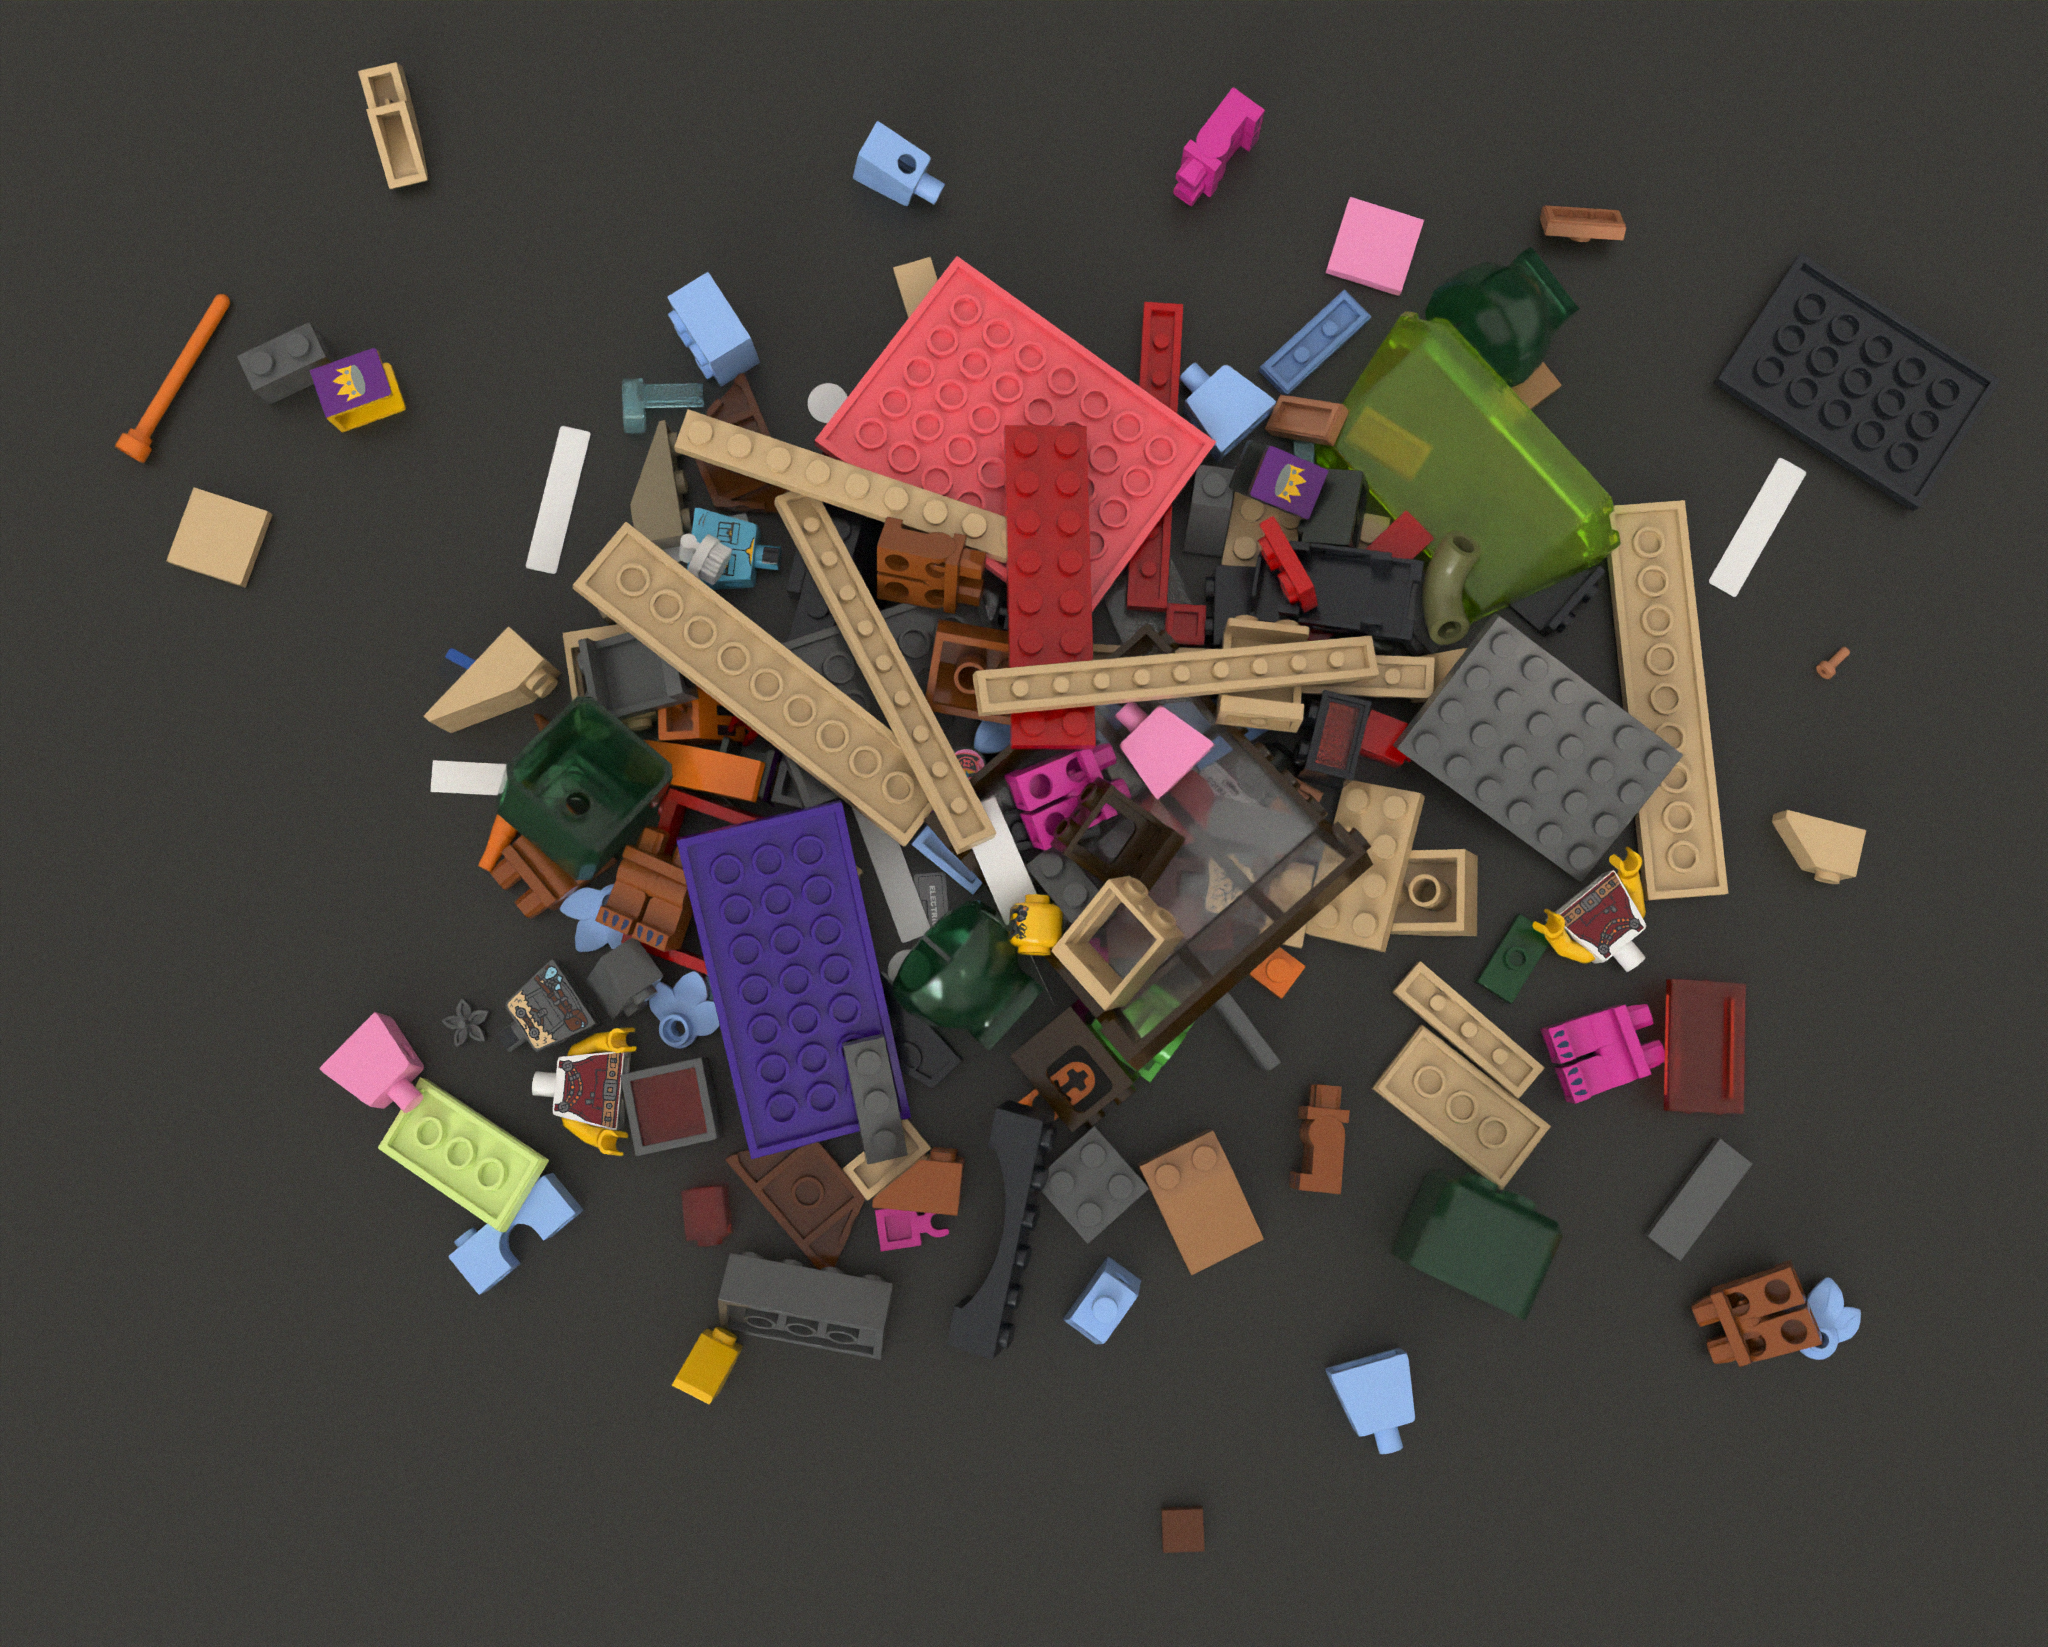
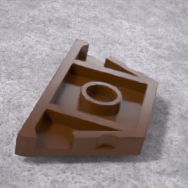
M744 372L738 374L734 379L733 386L720 400L717 398L707 409L706 416L771 437ZM695 459L716 510L779 514L774 505L775 497L790 492V490Z
M816 1142L751 1159L749 1149L731 1153L725 1159L813 1265L819 1270L824 1267L835 1268L841 1251L851 1233L855 1219L865 1201V1197L821 1142Z

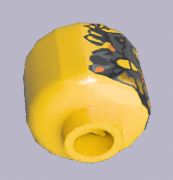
M1027 894L1025 895V902L1016 903L1010 908L1009 942L1013 946L1018 947L1019 954L1051 955V949L1062 938L1063 912L1059 906L1050 904V896Z

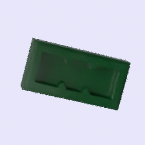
M1521 914L1515 916L1475 981L1508 1004L1513 1003L1549 945L1545 935L1533 929V922Z

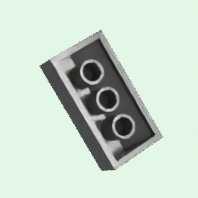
M742 1252L740 1255L730 1253L718 1298L720 1328L729 1332L881 1360L892 1300L893 1283H888L885 1279L876 1275H863L862 1278L845 1275L844 1271L834 1267H824L821 1270L808 1268L796 1260L785 1259L781 1262L765 1260L763 1256L753 1252Z

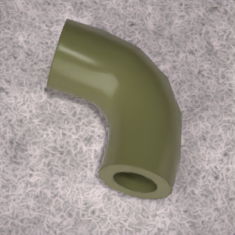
M1452 530L1447 532L1427 567L1422 586V610L1425 625L1430 638L1435 643L1442 645L1455 643L1468 633L1470 625L1463 607L1462 593L1470 570L1482 554L1479 544L1472 537L1460 531Z

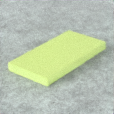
M420 1077L415 1087L424 1096L423 1100L408 1113L400 1110L378 1149L499 1232H507L549 1160L428 1079Z

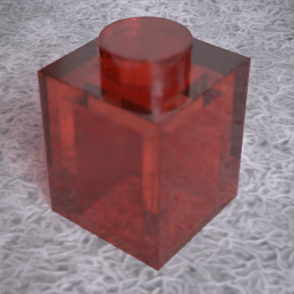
M728 1184L687 1188L681 1191L686 1241L698 1240V1247L723 1244L722 1237L733 1233Z

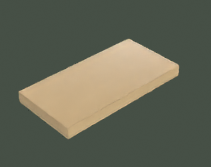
M1423 1025L1418 1026L1371 1087V1089L1499 1190L1504 1189L1551 1127Z

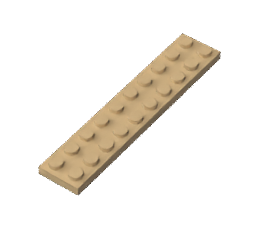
M1685 500L1606 506L1602 510L1623 710L1683 754L1682 758L1635 815L1638 852L1642 858L1640 870L1644 901L1728 894Z
M625 522L573 584L572 589L903 847L908 844L923 824L924 819L933 811V807L893 731L629 523Z

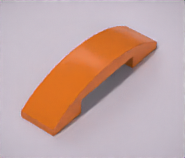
M634 740L625 778L649 784H664L714 793L722 797L756 803L765 763L692 746L652 740Z

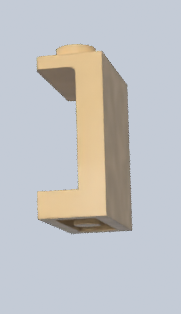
M1239 615L1235 618H1228L1223 631L1222 649L1305 642L1309 637V627L1299 626L1298 622L1292 620H1279L1272 623L1259 621L1258 618L1250 615ZM1302 686L1218 694L1215 724L1297 733L1303 721L1304 704H1301Z

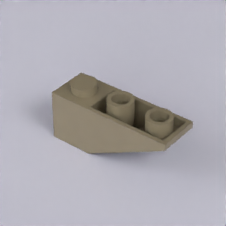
M665 420L658 423L630 504L633 527L662 550L680 547L681 537L692 532L693 527L691 509L685 508L683 494L689 492L685 471L679 470L677 456L682 454L675 452L674 448L679 433L673 432Z

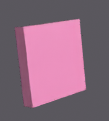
M1350 197L1325 273L1400 296L1424 220Z

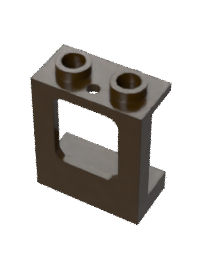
M1097 777L1094 783H1089L1082 790L1078 798L1079 804L1069 817H1065L1058 824L1054 831L1055 838L1050 845L1104 883L1109 879L1131 876L1142 882L1149 892L1181 848L1186 838L1125 796L1115 786ZM1105 803L1131 820L1135 826L1130 838L1110 863L1103 862L1078 844Z
M1080 999L1010 1055L1012 1060L1071 1132H1074L1082 1124L1087 1130L1090 1129L1106 1115L1102 1110L1103 1107L1112 1100L1119 1105L1137 1090L1132 1084L1141 1075L1137 1070L1131 1074L1084 1016L1089 1010ZM1076 1045L1082 1046L1112 1082V1090L1084 1112L1077 1111L1047 1073L1048 1067Z

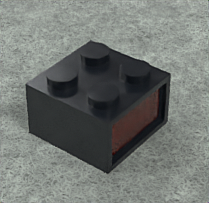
M1323 690L1316 699H1311L1309 706L1306 705L1304 708L1303 721L1300 725L1301 729L1306 730L1305 737L1301 738L1300 744H1296L1292 756L1295 768H1297L1295 778L1342 790L1351 783L1354 778L1372 702Z

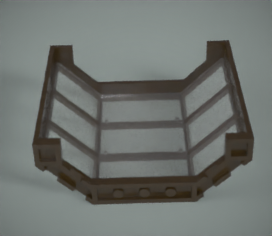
M1146 623L1107 659L1175 653L1180 647L1164 629L1157 633ZM1208 695L1136 702L1148 716L1159 705H1162L1216 745L1161 800H1158L1151 793L1119 746L1131 734L1115 717L1127 703L1095 706L1096 744L1110 743L1117 762L1100 770L1103 779L1109 782L1118 777L1123 778L1130 791V799L1186 838L1181 848L1148 893V896L1159 907L1164 908L1174 916L1176 926L1185 936L1125 1006L1107 1011L1097 1003L1052 951L1051 955L1044 956L1103 1026L1100 1031L1126 1062L1137 1071L1373 865L1367 853L1371 845L1354 827L1348 832L1339 822L1332 825L1324 818L1328 813L1313 796L1306 800L1297 791L1301 785L1286 768L1279 772L1270 763L1275 759L1270 751L1259 740L1252 744L1244 736L1248 732L1246 727L1215 724L1217 706ZM1009 744L969 781L980 801L994 795L1001 811L1016 809V804L1004 775L1014 770L1034 765L1067 749H1010ZM933 811L924 819L926 824L947 849L986 885L987 881L973 849L971 848L957 855L935 811ZM1118 811V815L1104 819L1099 823L1100 835L1083 838L1078 842L1080 846L1105 863H1110L1115 859L1135 829L1134 823ZM1038 848L1020 850L1019 854L1025 868L1029 862L1044 850ZM1078 865L1100 891L1105 883ZM1026 868L1036 893L1049 896ZM987 886L986 889L991 893L989 886ZM1050 897V904L1056 905V903ZM1121 902L1115 909L1117 914L1099 928L1089 943L1115 972L1124 979L1157 939ZM1064 913L1062 936L1072 925Z

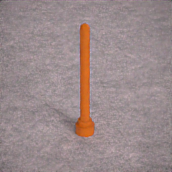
M218 294L215 296L135 430L130 428L127 434L122 433L115 444L118 450L141 463H145L152 451L149 447L152 443L150 439L152 433L230 306V299L227 295Z

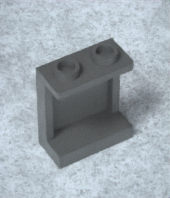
M629 632L599 641H593L588 638L578 641L580 653L577 655V661L582 674L585 675L588 690L585 693V703L595 719L614 723L699 699L697 686Z

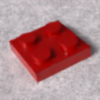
M1272 516L1259 523L1262 537L1257 542L1261 548L1260 552L1271 572L1279 569L1280 573L1277 576L1281 583L1280 587L1290 605L1298 603L1303 613L1318 606L1315 587L1275 517Z

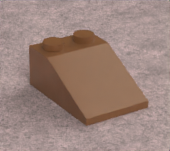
M1204 1130L1137 1164L1191 1275L1264 1240L1232 1167L1213 1130Z

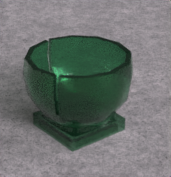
M1529 247L1521 252L1509 266L1483 262L1447 278L1436 287L1425 311L1427 338L1432 339L1443 330L1463 321L1460 325L1440 335L1429 344L1443 370L1464 389L1492 396L1524 383L1541 366L1550 347L1551 338L1580 308L1535 250Z
M980 900L965 901L947 912L924 933L951 958L949 962L920 938L903 960L893 981L894 998L906 1012L929 1026L966 1029L988 1051L994 1047L1042 993L1044 988L1020 969L1016 946L1012 945L1008 938L1009 927L1005 925L1003 919L994 909Z

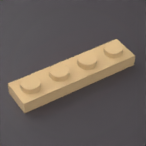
M1418 961L1392 991L1394 995L1513 1097L1519 1099L1545 1068L1421 961Z

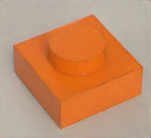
M1279 947L1248 975L1279 999H1282L1306 966Z

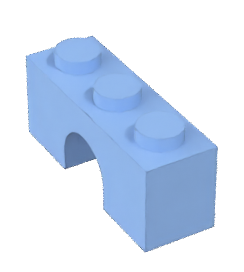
M554 1173L544 1175L542 1178H538L507 1232H499L489 1224H486L479 1231L472 1227L454 1242L458 1248L448 1257L480 1295L489 1291L521 1264L509 1247V1235L517 1224L529 1225L544 1241L553 1237L578 1216L583 1209Z

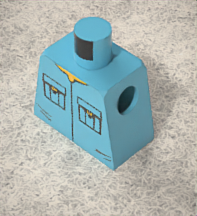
M695 508L692 535L696 537L697 542L701 543L710 534L719 539L721 544L732 549L731 559L726 565L723 574H721V577L714 585L700 579L712 590L752 588L756 584L757 568L779 571L782 549L778 546L760 545L761 531L758 525L702 508Z

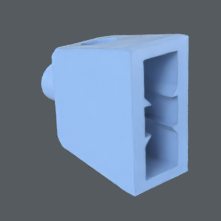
M879 121L876 122L858 154L853 174L854 180L904 206L910 204L915 194L935 205L945 187V183L926 173L931 161V157Z
M1195 362L1179 378L1192 392L1184 403L1183 413L1192 425L1216 441L1210 453L1217 462L1221 461L1269 417L1276 404V401L1228 365H1223L1210 377Z
M1107 1256L1063 1320L1093 1343L1104 1344L1137 1299L1141 1280Z
M1399 1347L1325 1368L1348 1420L1357 1435L1366 1436L1374 1433L1379 1454H1389L1401 1450L1403 1444L1398 1426L1415 1421L1407 1353Z

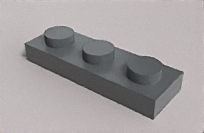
M883 1034L842 1043L867 1164L907 1156L908 1153Z

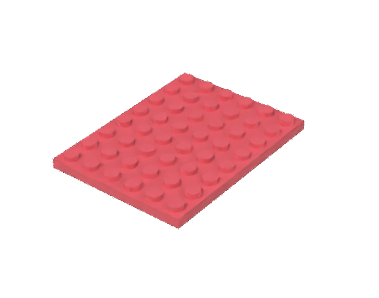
M958 256L952 261L814 440L815 446L833 459L1005 516V425L1087 426L1092 612L1216 444L1215 440ZM986 557L985 568L1007 583L1006 563Z

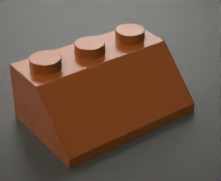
M942 619L938 620L925 695L933 712L1010 725V714L979 717L973 682V674L976 671L1009 668L1008 631Z
M933 1147L930 1154L925 1153L885 1186L873 1198L872 1208L958 1216L962 1199L965 1157L957 1156L958 1149Z

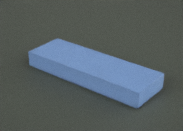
M1344 289L1260 366L1259 372L1281 395L1289 396L1370 321L1371 316Z

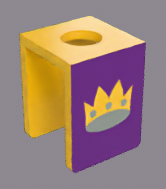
M375 348L309 370L326 419L342 433L406 410L393 367L390 363H382L380 354Z

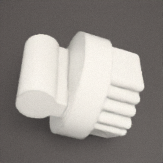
M684 534L680 540V560L685 563L690 562L688 571L698 579L714 585L721 577V574H723L724 569H726V565L731 559L732 549L721 544L719 539L710 534L701 543L697 542L694 535Z

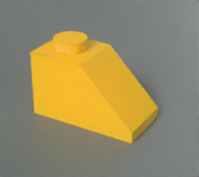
M715 1327L714 1331L708 1328L705 1329L695 1343L672 1386L710 1405L721 1392L743 1348L742 1345L736 1343L737 1336L720 1327Z

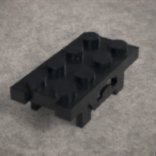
M1289 541L1315 587L1318 606L1303 613L1298 603L1290 605L1286 599L1277 576L1280 573L1279 569L1271 572L1261 552H1259L1251 593L1250 616L1258 618L1259 621L1272 623L1279 620L1296 621L1299 623V626L1309 627V631L1355 637L1372 636V639L1412 644L1415 620H1409L1407 617L1413 584L1421 585L1424 561L1395 558L1389 552Z

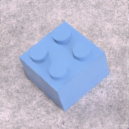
M709 272L667 297L673 311L668 313V316L674 324V329L686 347L689 346L697 365L707 380L714 376L720 387L735 379L738 374L745 373L760 363L750 335Z

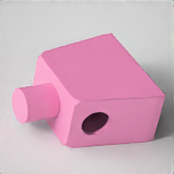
M1128 702L1115 715L1131 733L1121 742L1120 748L1151 793L1158 800H1161L1216 746L1210 739L1162 705H1159L1148 716L1136 702Z
M374 1012L319 1068L324 1074L370 1107L384 1109L394 1101L404 1113H408L417 1107L424 1097L411 1083L423 1071L424 1065L396 1022L388 1015Z

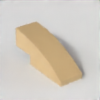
M395 62L358 71L369 108L366 111L389 189L429 181L422 141L403 66Z

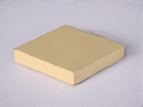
M194 487L166 561L173 565L246 588L273 514L266 510Z

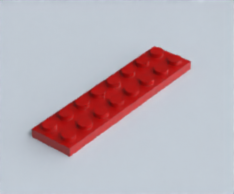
M1005 425L1004 472L1009 668L1092 661L1093 632L1087 426ZM1095 706L1010 714V749H1094L1096 746Z

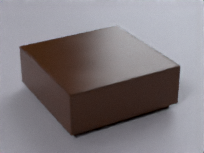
M1202 1506L1161 1507L1163 1553L1204 1552Z

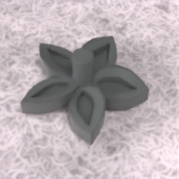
M462 998L456 1007L457 1015L448 1016L442 1020L447 1028L457 1029L454 1035L455 1047L464 1044L469 1036L477 1041H487L486 1034L479 1024L487 1020L490 1011H473L471 1004Z

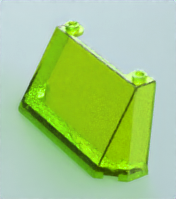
M1405 311L1401 314L1342 402L1349 410V413L1334 446L1315 443L1311 449L1320 467L1325 469L1363 471L1369 486V492L1394 520L1407 510L1435 538L1423 550L1430 559H1432L1447 532L1452 530L1469 535L1479 544L1482 554L1470 570L1462 593V603L1469 624L1590 567L1598 565L1621 544L1619 531L1612 529L1609 517L1614 511L1612 497L1447 319L1435 317L1433 320L1427 321L1419 319L1418 313Z

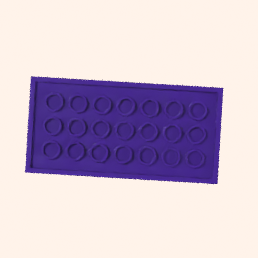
M838 800L676 838L751 1159L860 1131L842 1047L844 1042L883 1034L901 1120L911 1118L842 802Z

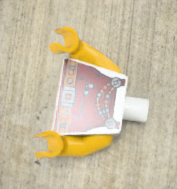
M1628 846L1625 847L1627 857L1624 861L1615 854L1611 855L1609 862L1618 869V873L1614 870L1602 873L1555 912L1545 909L1544 912L1548 915L1545 925L1537 921L1533 922V929L1545 935V938L1558 955L1583 964L1590 962L1594 964L1603 963L1614 956L1626 972L1634 969L1646 958L1632 941L1646 928V923L1643 920L1646 915L1645 902L1638 871L1642 865V858L1637 852Z
M633 1027L615 1028L610 1032L595 1033L572 1045L568 1051V1056L558 1058L556 1073L536 1071L533 1077V1095L554 1097L553 1115L562 1117L563 1126L583 1142L598 1147L603 1154L622 1156L624 1152L617 1150L616 1141L619 1137L628 1138L627 1132L617 1130L624 1129L626 1103L620 1075L630 1072L631 1052L636 1051V1046L629 1047L626 1043L627 1034L635 1032Z

